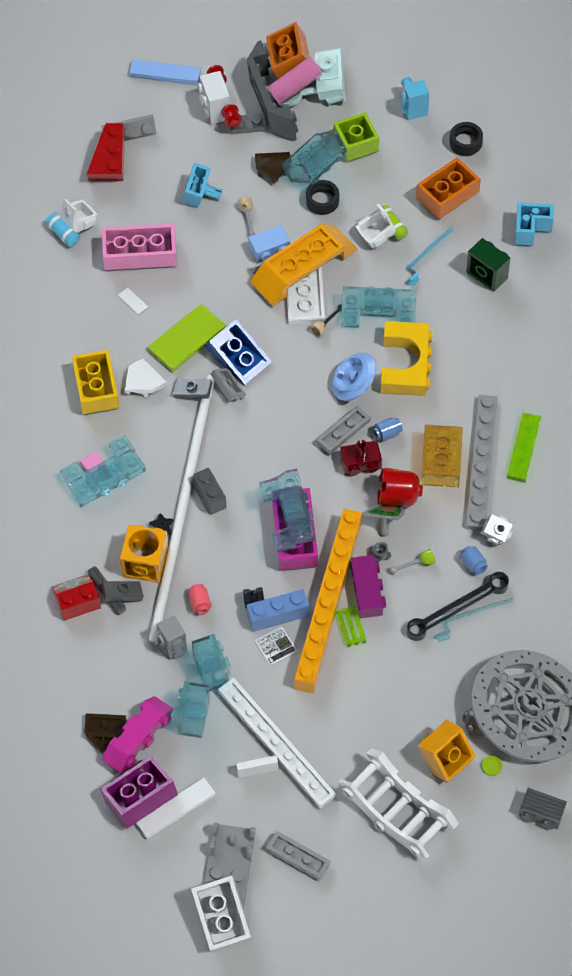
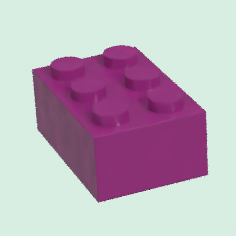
M152 755L100 789L105 803L126 829L178 795L174 781Z

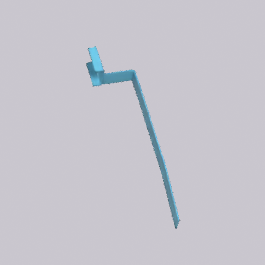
M453 227L440 236L408 266V271L414 274L409 279L408 285L414 286L420 280L417 278L419 273L413 270L412 267L435 245L453 231Z

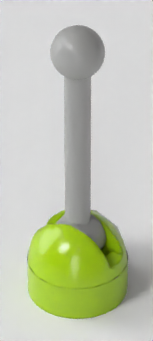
M428 549L421 553L420 559L398 567L392 566L389 568V572L395 574L398 570L420 562L424 565H432L436 563L432 550Z

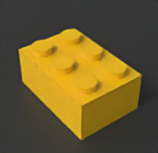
M109 349L72 356L82 414L120 408Z

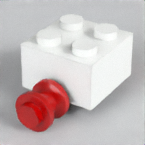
M213 65L207 70V74L200 76L201 83L198 84L201 94L199 95L200 104L205 106L204 114L206 118H209L211 124L225 122V125L228 127H236L242 121V117L238 113V107L230 104V96L225 85L227 77L223 74V67Z

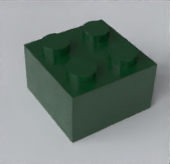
M481 238L468 251L466 272L495 292L508 279L511 257L506 252L496 248L490 241Z

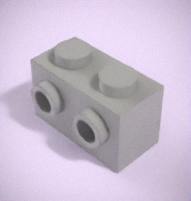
M173 615L157 623V637L160 642L158 645L163 655L167 654L169 659L179 658L187 651L186 633L176 616Z

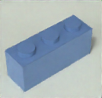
M304 589L247 604V616L252 631L255 632L309 617V603Z

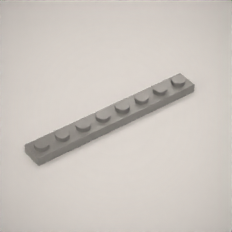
M479 395L466 529L481 531L486 522L498 396Z

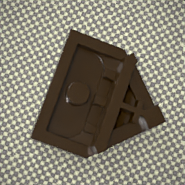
M290 152L256 153L255 166L258 170V176H266L270 178L271 182L276 183L280 176L289 175V168L291 167Z
M86 713L84 734L101 753H104L114 737L118 738L122 734V727L126 724L127 717L126 715Z

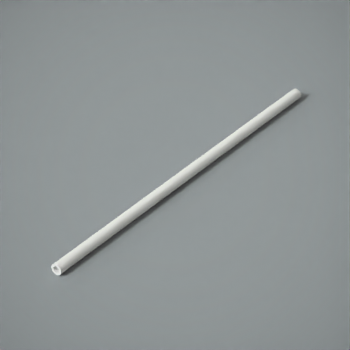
M206 375L205 378L211 379L213 385L210 397L201 398L151 625L148 643L153 645L158 644L159 640L157 637V623L163 621L193 483V474L196 469L215 380L211 375Z

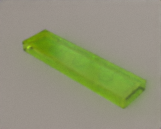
M523 412L507 479L526 482L541 416Z

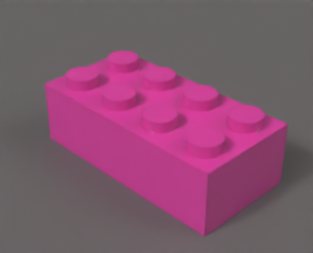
M310 488L271 491L279 570L318 567V551Z

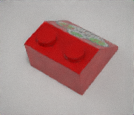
M89 574L51 587L64 621L101 609L97 590Z

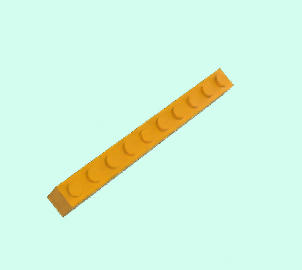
M343 508L294 678V689L314 694L350 568L351 558L353 557L361 529L362 512Z

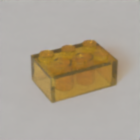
M425 424L421 485L459 488L463 427Z

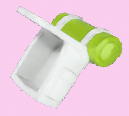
M379 203L376 205L378 208L376 213L371 216L367 215L355 226L371 248L380 246L391 236H395L396 239L400 240L409 233L406 225L398 219L394 211L388 205L381 206Z

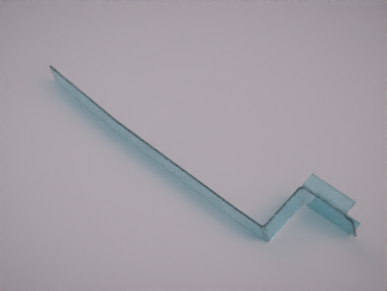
M513 598L445 619L447 631L435 635V639L441 642L451 638L449 636L451 632L447 625L448 622L489 608L511 603Z

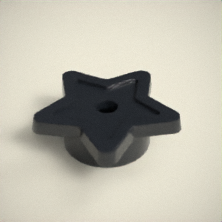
M160 513L157 520L150 521L149 525L153 528H161L167 531V534H171L170 525L174 520L172 518H165Z

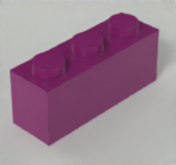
M374 555L352 557L350 567L359 619L383 616V608H386L385 596H381L383 582L382 579H378L377 573H380L379 562H375Z

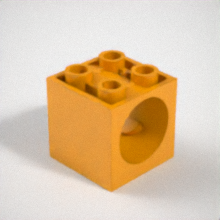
M128 525L120 556L122 577L161 583L169 548L167 531L161 528H145L142 525ZM148 548L155 550V552L149 556L135 555V553L141 549Z

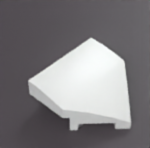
M141 359L128 367L124 393L130 394V392H135L147 398L149 393L164 388L167 382L144 359Z

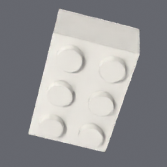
M233 876L191 889L210 951L252 939Z

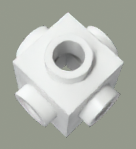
M492 514L487 518L480 534L487 537V541L494 545L502 544L505 541H509L513 533L511 531L512 524L508 523L509 520L503 516L496 517Z

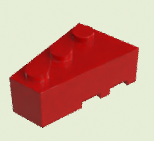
M105 123L87 171L88 180L124 181L125 128L123 123Z

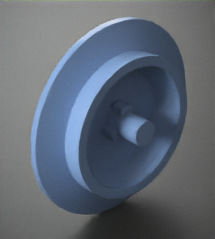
M365 352L356 353L340 363L335 371L332 382L333 393L338 399L350 401L359 397L368 389L376 374V361L373 356Z

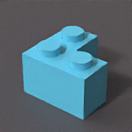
M518 202L515 244L533 245L535 231L552 232L554 204Z

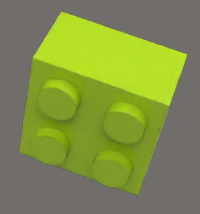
M366 112L333 122V137L346 162L379 151L380 138Z

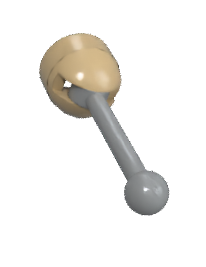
M242 197L238 200V207L246 214L249 229L248 236L250 237L255 235L249 216V211L252 209L253 204L250 197Z

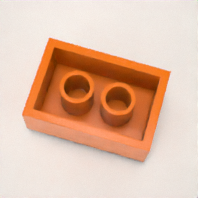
M297 22L266 36L271 68L278 79L310 56L306 35Z
M456 157L417 184L416 198L440 220L479 193L481 179Z

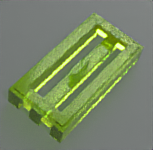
M356 606L337 610V616L347 648L353 644L356 646L361 642L362 644L366 643V637ZM349 612H353L360 638L356 636ZM344 613L346 615V619L353 638L351 640L349 638L348 631L342 615Z

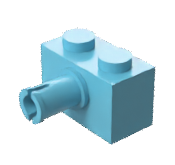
M410 77L403 78L401 80V85L404 88L401 93L403 101L401 104L402 113L406 114L408 120L427 116L429 91L425 81L421 80L412 83Z
M194 162L182 196V203L198 208L204 195L217 200L220 199L223 189L210 186L207 183L211 168Z

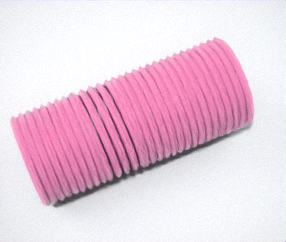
M309 56L305 61L303 60L302 63L295 66L294 69L269 85L268 89H270L277 103L281 105L294 96L295 93H298L299 90L301 91L306 85L308 86L309 83L321 76L322 72Z

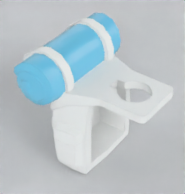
M64 199L59 214L53 213L49 215L45 223L65 244L72 247L79 241L78 233L96 224L98 214L83 200L70 203L67 199Z

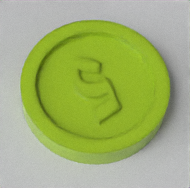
M488 756L482 762V770L488 776H496L502 770V762L496 756Z

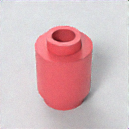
M203 584L191 586L188 596L193 612L199 615L206 614L212 607L207 589Z

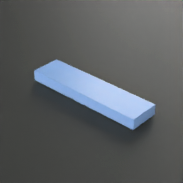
M133 60L130 69V77L198 85L201 73L200 67Z

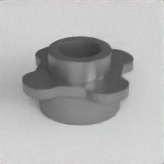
M379 542L374 546H370L369 552L374 555L375 562L391 558V553L388 552V545L386 543Z

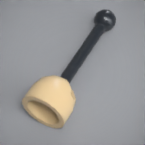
M339 304L337 309L325 321L314 322L310 326L313 335L321 337L326 331L325 325L339 311H343L345 306Z

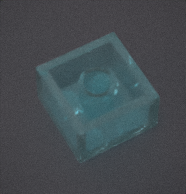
M215 634L191 641L193 660L206 693L226 684L229 681V677H231L229 670L231 667L228 658L223 655L222 651L224 649L221 640H217Z
M184 681L183 688H179L178 692L179 707L175 706L174 726L177 727L179 735L202 738L210 704L209 687L204 684Z

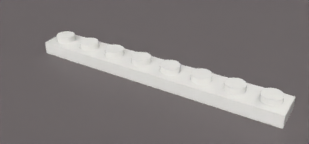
M232 678L218 689V693L273 756H277L279 763L319 808H322L336 797V793L235 678Z

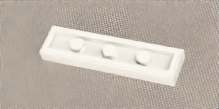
M202 778L138 821L136 825L145 838L149 839L216 796V793L207 780Z

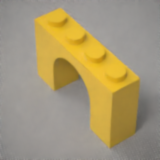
M385 321L384 347L410 349L418 356L419 360L415 365L406 369L382 368L381 394L425 396L426 389H430V378H427V373L431 372V362H427L428 357L431 358L432 346H428V342H432L433 331H429V323Z

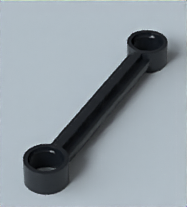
M494 572L490 576L488 583L423 620L420 618L410 620L407 625L408 637L413 641H421L425 638L427 630L492 593H505L509 584L508 576L503 572ZM494 579H502L506 585L496 587L492 584V581ZM414 625H419L424 631L421 634H414L410 631V628Z

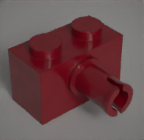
M359 440L356 444L340 447V459L344 476H354L363 472H376L382 468V457L377 440L370 442L362 440V443Z

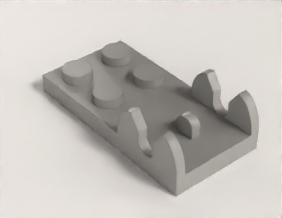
M214 822L205 884L233 876L244 909L256 828L227 826Z

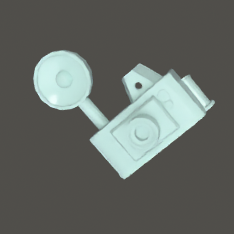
M335 48L315 52L314 62L322 72V75L316 78V87L299 90L298 93H295L294 96L279 106H295L300 102L302 96L318 94L319 100L326 99L329 106L342 100L345 102L343 50Z

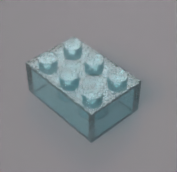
M315 133L282 164V167L291 182L314 184L319 180L320 176L331 169L333 164L342 159L347 150L338 134Z

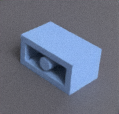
M282 225L248 237L249 249L257 263L270 258L290 244V240Z

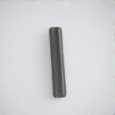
M93 566L88 570V574L103 594L101 584L102 581L107 580L99 569ZM108 601L118 615L126 611V606L122 601Z

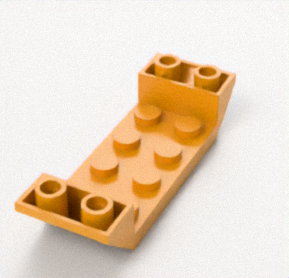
M320 224L266 259L250 280V284L273 307L287 297V288L337 255L345 259L356 252L358 248L335 225Z

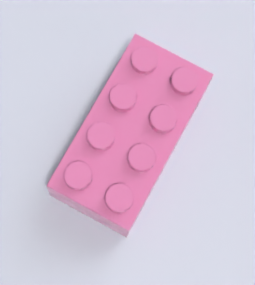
M174 224L102 228L104 270L177 266Z

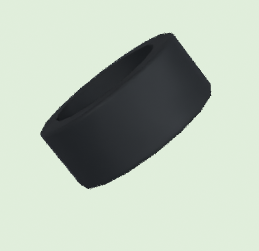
M472 122L456 124L450 131V147L456 154L462 156L476 154L480 151L483 144L481 128ZM460 134H471L477 140L471 144H463L457 141L456 137Z
M317 180L307 187L306 205L315 214H329L334 212L339 205V189L331 181ZM323 191L330 193L333 199L327 203H319L313 200L312 196L317 192Z

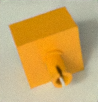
M445 720L430 735H425L426 738L423 737L422 742L418 745L432 775L447 783L476 757L462 727L448 720Z

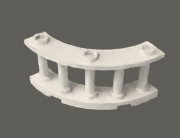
M371 748L366 753L370 758V764L352 783L343 779L339 781L343 787L342 792L359 806L374 822V826L380 832L385 831L397 842L408 848L414 856L420 855L427 859L429 854L424 849V845L441 827L447 826L455 829L459 824L450 809L436 803L432 799L429 802L423 799L421 791L409 781L404 783L396 775L399 771L384 752ZM375 770H379L385 777L384 782L366 800L358 791V788ZM394 786L401 793V798L382 816L372 805L390 787ZM407 803H413L419 808V812L400 831L390 821ZM430 816L436 820L419 840L408 836L425 817L428 818Z

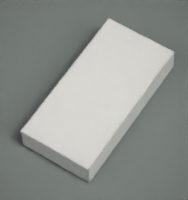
M275 755L236 764L238 778L278 770V760Z

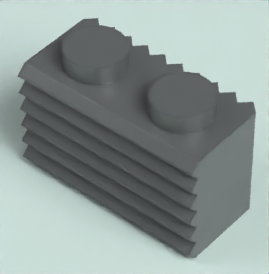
M210 468L194 473V488L209 514L212 515L224 510L227 507L226 496Z
M527 788L520 807L519 816L527 822H538L546 829H558L567 801Z

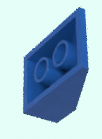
M237 319L204 345L211 355L224 368H228L231 374L243 385L272 362Z

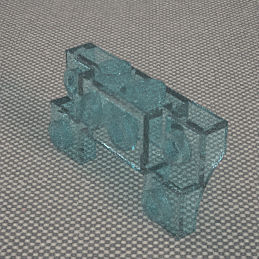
M343 286L341 327L359 328L360 316L397 317L396 322L415 323L416 290L393 289L390 287Z
M126 435L110 442L109 447L114 456L83 472L77 462H74L59 470L60 475L66 482L80 508L101 496L108 495L111 490L124 486L129 480L146 471L145 464L135 452V447Z
M297 468L286 470L272 479L259 482L264 502L279 499L286 528L272 532L276 551L281 552L295 549L296 544L315 541V532L311 521L314 519L311 508L307 507V503H309L307 491L303 492Z

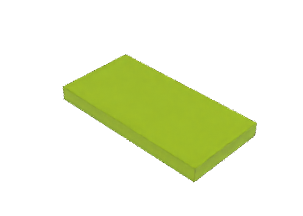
M200 304L147 348L152 355L174 372L226 328V324Z

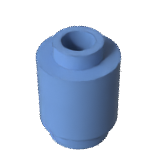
M391 417L376 423L373 429L376 439L381 441L399 435V432L403 431L402 424L397 417Z
M467 546L462 550L460 559L471 573L480 575L488 568L486 559L476 546Z

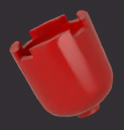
M387 467L381 468L379 482H382V489L377 491V504L382 506L411 507L417 502L418 496L422 497L423 485H420L419 478L414 472Z

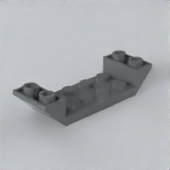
M261 40L257 41L246 59L251 86L271 133L295 141L297 140L296 133L298 132L295 112H291L289 105L277 109L276 103H272V94L270 89H266L267 83L264 77L269 75L268 68L271 67L268 59L269 52L266 46L263 47Z

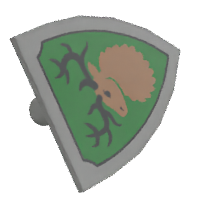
M379 505L364 511L362 515L381 518V535H389V523L402 518L404 508Z

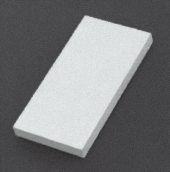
M322 266L287 288L289 324H309L316 321H325Z

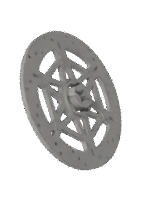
M529 650L504 652L493 657L483 665L472 685L471 707L480 730L494 746L512 757L531 762L555 760L572 750V722L567 732L560 728L565 706L572 707V673L565 666L547 655ZM527 665L532 667V672L508 675L504 669L512 666ZM544 672L555 677L565 688L567 694H561L543 676ZM529 678L525 688L514 681ZM496 679L499 682V688L495 704L489 705L486 700L487 690L491 680ZM534 679L537 680V690L530 688ZM507 683L516 688L518 692L515 694ZM542 683H543L554 695H543V694H542ZM503 689L506 690L511 700L500 702ZM546 700H556L558 703L548 706ZM512 705L514 711L501 710V708ZM558 708L559 712L555 722L548 711ZM505 716H517V727ZM492 717H499L516 735L515 740L506 736L496 726ZM545 717L552 728L541 721V719ZM522 720L529 722L525 732L522 731ZM534 723L545 730L535 733L530 732ZM552 736L556 740V742L545 746H530L527 744L528 739Z

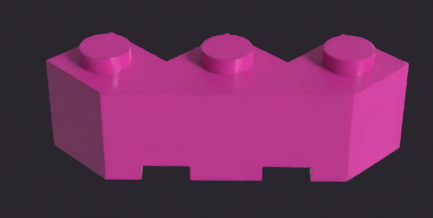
M156 696L143 702L140 706L141 712L136 717L132 715L122 727V734L118 738L114 737L101 759L120 773L133 768L137 761L135 758L138 751L149 748L154 742L153 736L156 730L163 726L166 727L172 720L171 714L174 708Z

